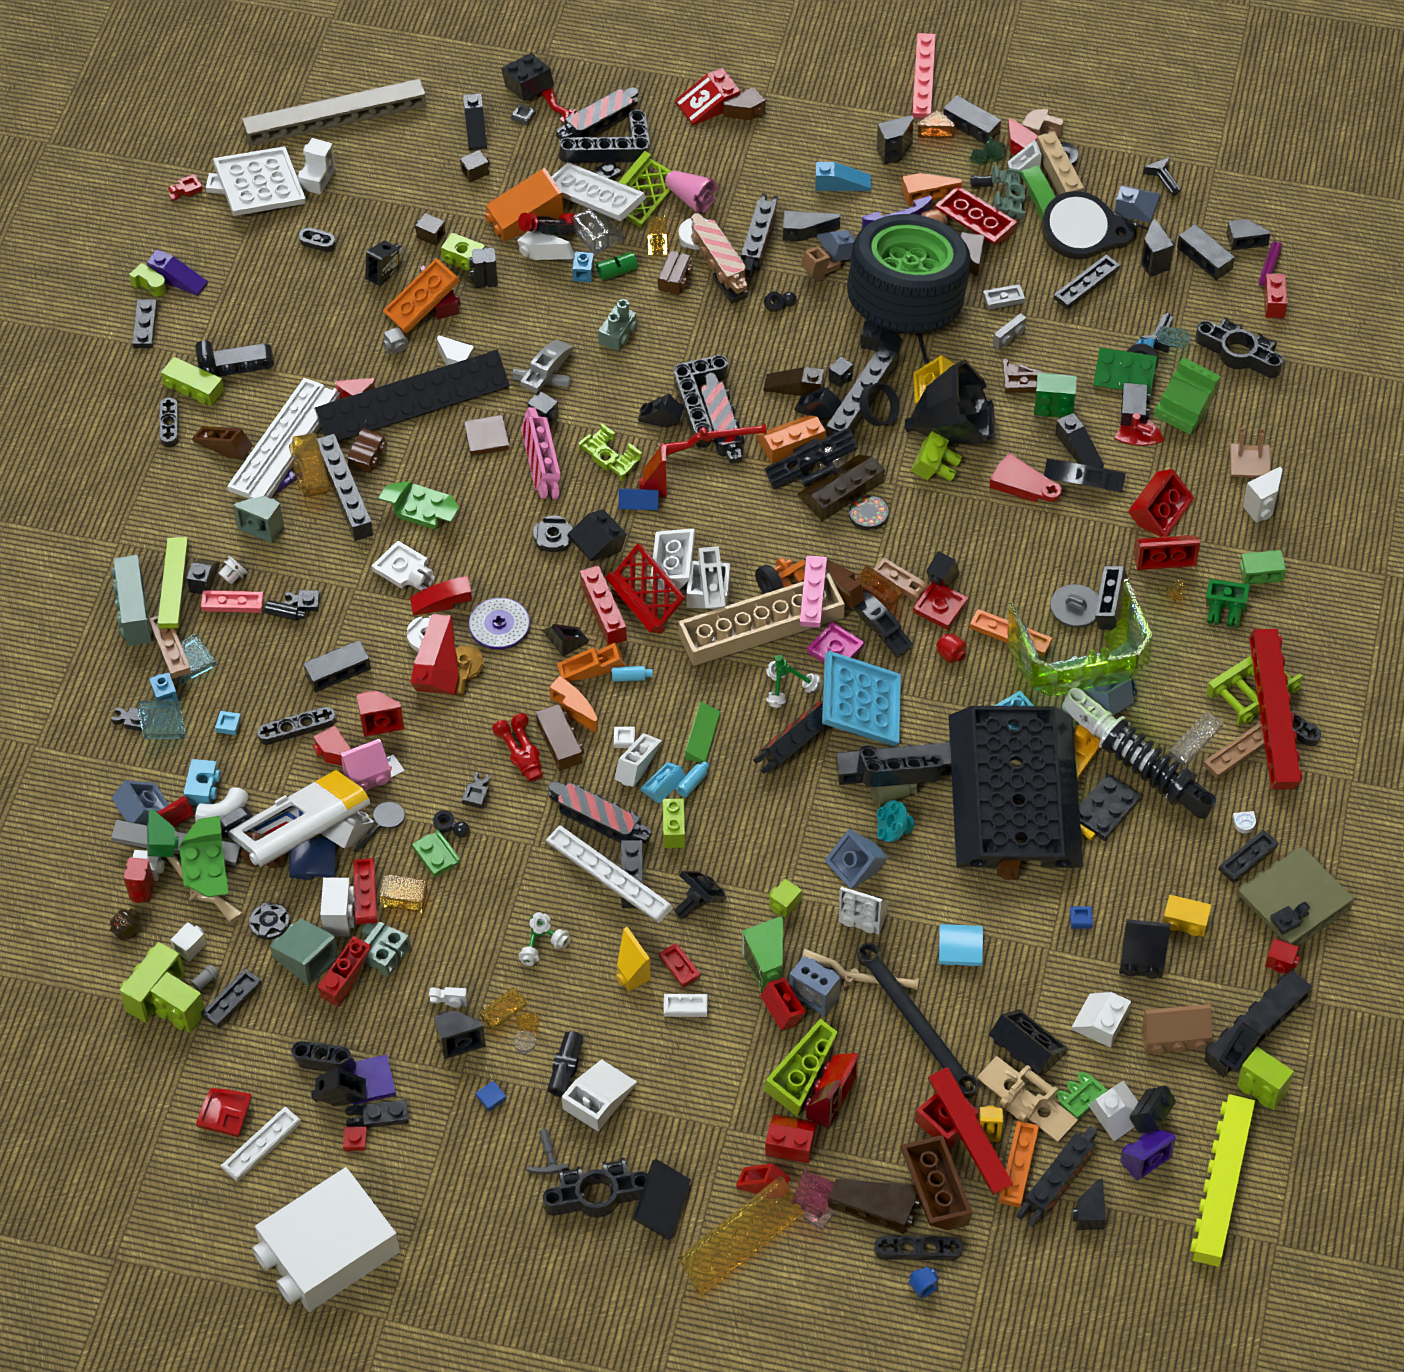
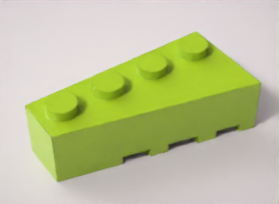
M819 1019L765 1081L763 1090L797 1117L835 1042L837 1031L822 1019Z

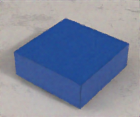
M1091 906L1070 907L1071 929H1092Z
M494 1081L476 1092V1097L488 1111H491L507 1100L506 1095Z

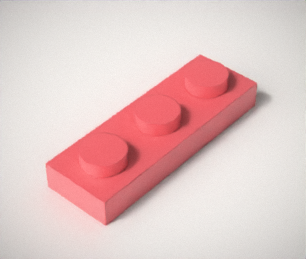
M203 591L201 610L202 612L262 613L264 594L263 592Z

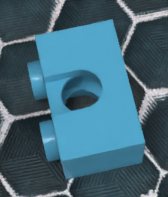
M191 760L184 790V796L188 799L191 806H198L200 803L212 804V800L216 799L217 788L215 785L221 779V770H218L216 761Z

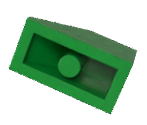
M149 809L147 818V856L173 857L174 849H178L179 837L175 836V828L157 812Z

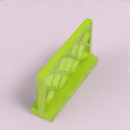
M646 151L642 153L618 182L638 191L650 190L651 195L645 196L646 199L644 201L652 200L653 206L644 207L642 202L640 204L641 207L635 208L625 217V219L640 228L671 192L667 188L666 183H664L663 177H666L672 171L650 158L651 154ZM652 166L657 169L658 173L649 174L648 168ZM659 178L661 183L651 184L650 179ZM647 179L648 185L639 186L638 180ZM662 188L663 194L654 195L653 189ZM642 212L643 218L639 220L634 217L633 213Z

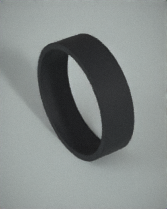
M878 382L866 386L861 392L859 399L860 410L868 423L879 427L896 420L900 404L895 390L890 385ZM873 387L882 389L889 399L890 415L885 422L876 419L870 410L869 394Z

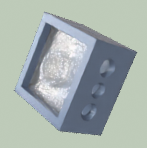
M805 955L790 973L789 985L793 989L792 991L795 992L794 995L797 996L799 1002L825 1017L839 999L840 977L831 969H826L817 960L810 959Z

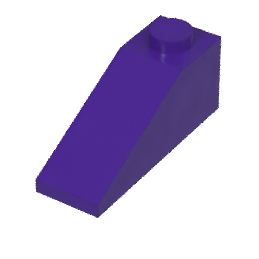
M156 249L147 261V266L162 275L166 284L199 296L208 284L206 279L177 258Z

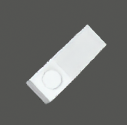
M540 230L528 231L517 240L521 254L534 260L573 259L575 257L569 241L553 235L542 234Z
M719 546L699 548L697 552L705 609L726 607Z
M643 733L619 758L614 780L621 782L623 785L634 787L642 778L662 740Z

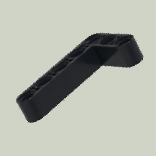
M641 110L631 111L628 124L629 137L563 138L560 141L558 157L566 163L608 162L610 160L612 162H636L644 151H649L646 115Z
M722 355L680 363L674 367V385L681 405L685 407L684 414L692 436L700 432L699 428L702 427L707 428V431H712L697 386L706 384L705 376L707 373L716 374L718 381L727 378L728 360ZM700 440L696 445L705 448L711 444L712 440L709 442Z

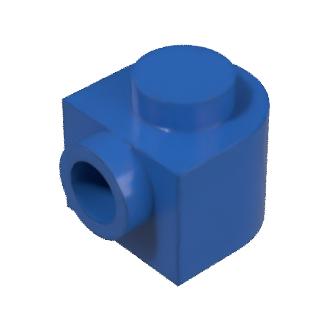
M926 1266L922 1270H915L910 1275L908 1283L919 1298H925L938 1290L937 1280L939 1278L932 1268L929 1269Z

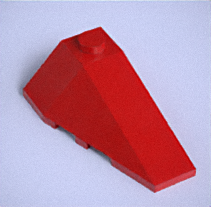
M432 614L414 662L410 680L411 685L416 691L448 695L456 694L459 670L457 668V653L455 651V637L451 616Z

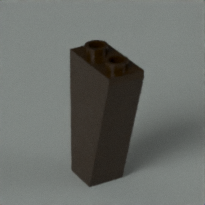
M836 1179L828 1198V1208L903 1235L906 1228H911L915 1215H912L914 1208L918 1209L921 1204L915 1185Z

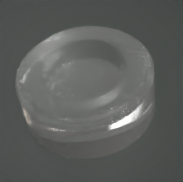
M521 1031L515 1035L514 1047L518 1052L526 1054L534 1050L536 1039L533 1033Z

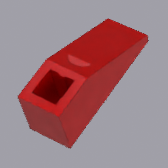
M355 936L352 937L317 986L322 999L337 1007L342 1004L351 991L372 948L370 944Z

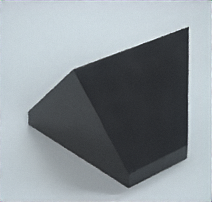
M553 624L549 628L541 629L563 657L589 642L579 627Z

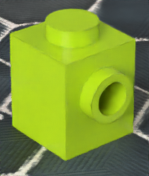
M784 879L778 887H774L769 893V907L774 913L781 914L787 918L802 901V889Z

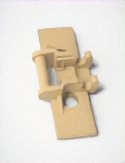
M996 1056L977 1076V1079L1001 1097L1000 1105L1018 1120L1026 1123L1030 1120L1035 1125H1039V1128L1056 1142H1059L1078 1122L1076 1117L1053 1100L1059 1089L1056 1086L1052 1087L1031 1071L1032 1068L1029 1065L1025 1066L1018 1073ZM1025 1078L1029 1079L1047 1094L1045 1096L1038 1094L1035 1097L1026 1090ZM1006 1082H1014L1015 1084L1009 1091L1004 1088ZM1041 1108H1047L1050 1111V1115L1048 1117H1041L1038 1111Z

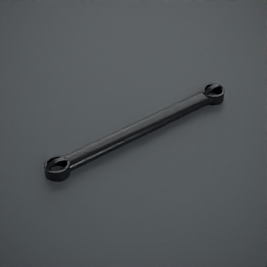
M871 943L862 944L857 952L858 962L869 969L943 1069L949 1068L958 1086L960 1084L963 1089L961 1091L964 1097H973L978 1089L977 1079L973 1075L968 1074L879 957L878 948ZM865 950L873 951L876 957L870 959ZM964 1081L971 1082L975 1088L969 1091Z

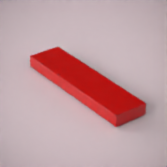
M374 858L354 859L356 925L377 923Z

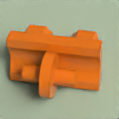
M779 558L776 560L777 567L774 569L777 573L781 571L778 575L784 588L793 585L789 580L792 576L797 583L804 581V566L806 563L803 559L789 567L793 564L791 559L785 561L783 558Z

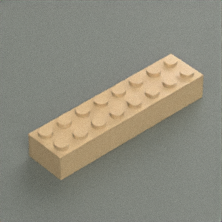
M825 574L820 625L844 618L845 604L830 574ZM804 581L678 621L679 637L692 665L696 666L814 628L800 626Z

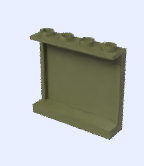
M1301 846L1296 851L1294 849L1291 850L1283 860L1275 861L1267 871L1259 872L1251 882L1242 884L1238 889L1236 901L1239 903L1244 900L1284 942L1300 946L1351 910L1354 898ZM1306 901L1310 907V910H1308L1309 915L1299 919L1301 921L1299 927L1281 935L1270 920L1271 914L1287 906L1294 910L1299 904Z

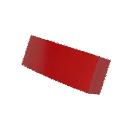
M468 576L438 583L410 597L413 616L453 609L452 604L472 601Z

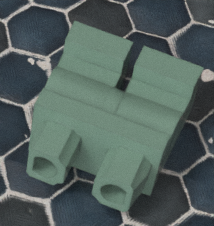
M380 921L377 925L368 923L363 927L362 933L367 937L364 942L370 944L372 948L364 963L381 970V974L389 977L399 964L398 960L401 961L411 947L409 935L385 926Z

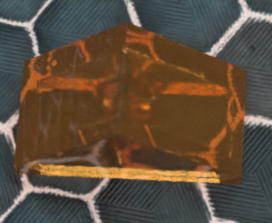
M935 110L918 123V138L954 139L955 123L938 110Z

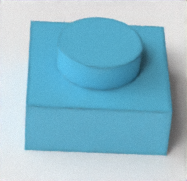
M220 711L215 726L216 732L236 735L241 715Z

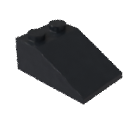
M1126 919L1120 953L1119 974H1125L1130 977L1145 976L1150 979L1162 978L1170 924Z

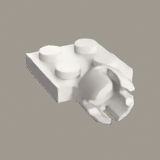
M399 541L372 565V571L400 588L411 585L422 591L427 588L422 583L431 586L434 580L433 570L426 567L428 559Z

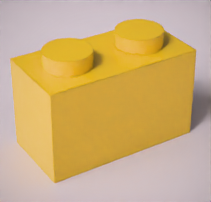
M1169 895L1163 923H1169L1170 930L1172 931L1178 930L1189 933L1192 936L1204 937L1211 904Z

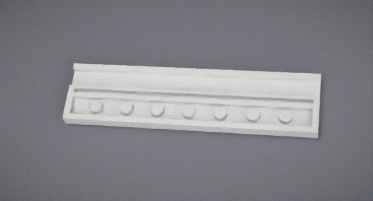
M303 378L228 484V491L249 499L260 496L271 498L279 484L288 474V471L291 470L320 428L314 408L339 400L340 393L338 389L334 388L331 390L325 388L323 384Z

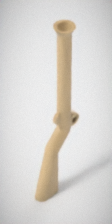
M174 854L173 857H166L183 879L181 862ZM190 888L189 902L198 899L214 902L230 924L244 916V913L220 896L208 898Z
M804 948L803 956L805 955L810 959L817 960L823 967L832 968L841 979L845 980L844 988L852 985L853 981L879 984L872 974L859 973L855 968L850 972L845 971L836 960ZM895 977L902 987L914 988L918 991L919 978L913 980Z

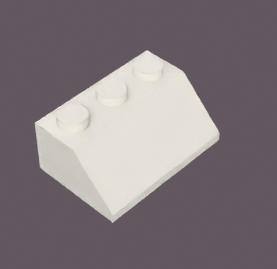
M695 529L656 532L653 559L678 589H681L690 580ZM653 567L651 568V576H653ZM658 579V590H664L663 579Z

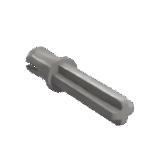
M513 368L512 380L521 381L528 370ZM551 374L545 384L569 387L570 376Z

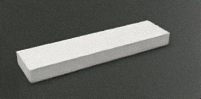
M284 1107L221 1165L222 1170L238 1182L301 1124V1120L288 1108Z

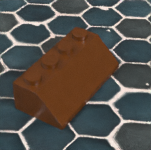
M943 1135L901 1145V1151L929 1225L944 1230L968 1226L972 1210Z

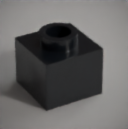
M840 357L829 367L828 380L840 388L845 383L851 381L853 377V364Z

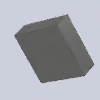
M519 103L511 115V120L528 126L536 114V109Z

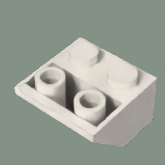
M358 811L320 834L339 846L348 848L355 846L374 825L375 821L368 818L369 815L365 812Z

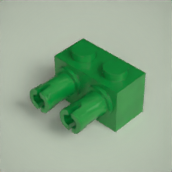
M1209 579L1206 595V606H1209V612L1206 622L1212 624L1214 618V625H1218L1221 608L1230 609L1226 625L1232 627L1234 621V628H1239L1241 612H1246L1250 585Z

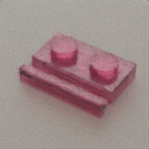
M805 1169L801 1174L791 1204L795 1205L797 1203L801 1205V1209L821 1218L834 1183L815 1173L811 1175Z

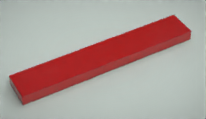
M947 1067L930 1075L927 1079L991 1194L995 1195L1011 1187L1013 1182L949 1068Z

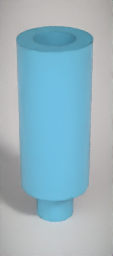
M645 666L612 667L613 682L645 681V677H653L652 669H645Z
M705 761L701 765L696 764L676 786L677 793L687 798L708 774L709 764Z

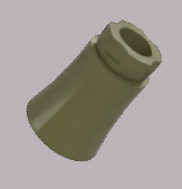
M917 783L869 787L873 803L879 808L889 801L909 797L911 794L917 793Z

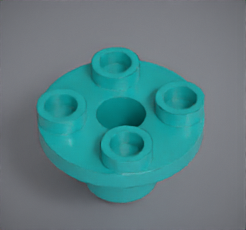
M892 800L877 810V837L879 839L892 843L897 841L902 834L908 835L912 832L914 819L912 816L907 815L906 808L902 802Z

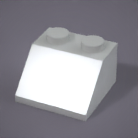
M1281 467L1247 483L1243 507L1256 523L1261 520H1267L1273 515L1282 474Z
M1112 992L1089 994L1071 1030L1111 1048L1129 1014L1131 1001Z

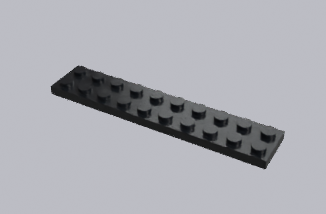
M497 349L315 407L314 410L323 436L335 434L337 441L359 435L363 428L373 431L507 388L510 384Z

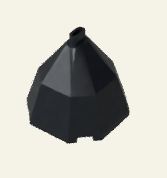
M966 359L952 365L926 387L911 417L905 419V430L907 432L914 430L926 436L933 431L948 439V444H982L994 438V404L992 400L987 401L983 389L987 387L985 380Z

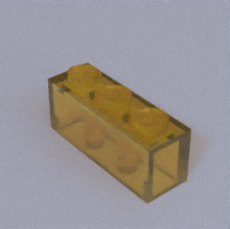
M316 433L293 436L292 442L289 444V451L291 456L294 455L295 462H293L295 473L299 475V491H303L304 497L327 494L329 483Z

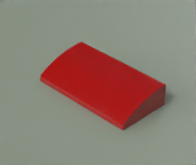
M959 186L954 188L935 205V209L940 210V212L976 234L984 235V239L993 244L1006 240L1016 232L1017 221Z

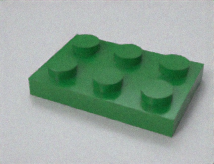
M1100 347L1093 386L1123 391L1124 383L1147 385V393L1151 395L1157 356Z

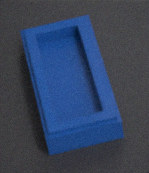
M619 488L618 509L658 510L659 489Z

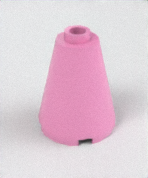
M674 170L668 173L665 179L667 188L696 213H705L715 201L713 195L715 191L718 192V183L712 178Z

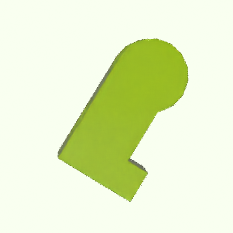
M141 263L129 274L133 287L138 288L142 286L155 297L165 294L164 277L145 264Z

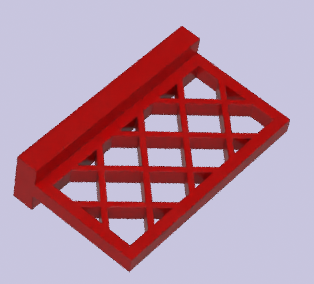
M640 543L634 546L614 573L609 572L605 577L651 633L662 634L666 629L665 623L686 598ZM638 552L642 554V563H636ZM648 565L653 567V576L647 577ZM636 566H642L641 577H635ZM626 567H630V578H626L622 574ZM653 579V591H647V580ZM658 579L664 580V590H658ZM635 580H641V591H636ZM674 592L678 597L673 604H669V593ZM658 593H664V604L658 605ZM646 594H653L652 605L646 603ZM658 607H664V615L661 619L658 617Z

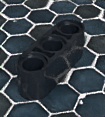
M299 1041L291 1048L293 1058L298 1066L303 1069L328 1072L338 1067L351 1073L356 1068V1061L350 1050L343 1046Z

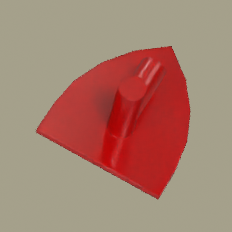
M1139 413L1133 414L1131 426L1121 425L1114 438L1117 441L1136 446L1154 445L1164 441L1154 423L1146 419L1144 423L1140 422L1141 416Z

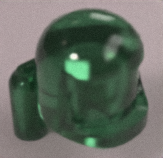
M989 136L984 150L973 149L969 160L980 165L986 164L988 159L995 162L1001 161L1006 154V145Z

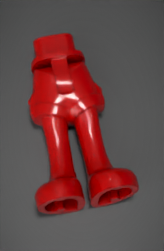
M519 713L511 719L510 726L506 720L497 721L492 726L493 734L502 738L508 745L512 764L519 769L522 776H526L528 782L541 779L543 774L541 772L542 765L539 760V750L536 746L531 745L526 735V727L529 723L527 714ZM511 728L516 734L522 749L517 746L512 736Z

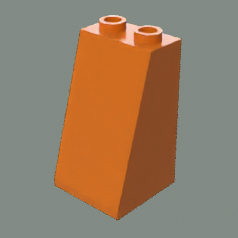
M543 168L486 204L487 213H485V218L489 224H492L496 236H500L503 242L528 232L520 230L518 226V218L521 213H534L536 216H550L558 219L563 213L562 192L547 170Z

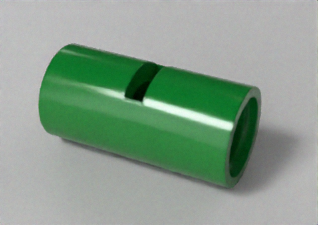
M629 252L596 263V269L601 281H605L638 270V263L634 253Z

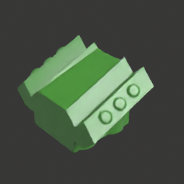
M1183 357L1178 363L1177 370L1172 375L1166 391L1161 396L1160 403L1155 408L1154 417L1191 435L1198 423H1201L1216 394L1215 390L1219 385L1221 376Z

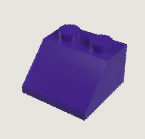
M1160 1129L1152 1132L1148 1131L1139 1138V1141L1134 1144L1129 1143L1123 1148L1120 1162L1138 1181L1172 1158L1176 1137Z

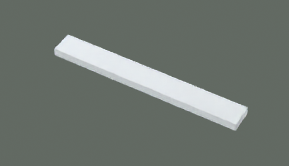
M559 825L546 839L550 846L657 923H660L673 909L669 902Z

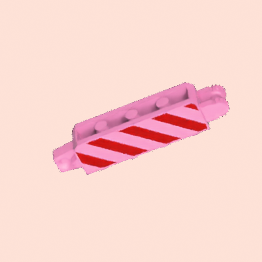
M528 407L521 426V432L535 490L539 491L541 498H546L548 491H550L552 499H558L560 470L548 420L546 417H538L536 408Z

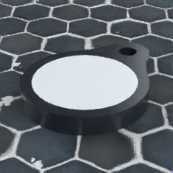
M1081 191L1066 192L1051 200L1045 209L1041 224L1042 233L1047 244L1058 254L1071 259H1087L1105 251L1127 247L1134 235L1132 226L1117 216L1102 200L1092 194ZM1118 230L1124 236H1118L1115 231Z

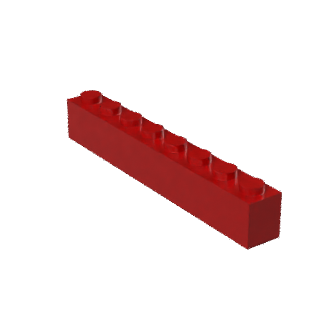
M1254 629L1248 638L1271 790L1296 789L1302 781V770L1298 766L1300 755L1295 746L1297 735L1293 731L1294 715L1293 712H1290L1289 706L1291 695L1287 693L1288 676L1284 673L1285 657L1281 653L1282 637L1279 636L1278 629Z

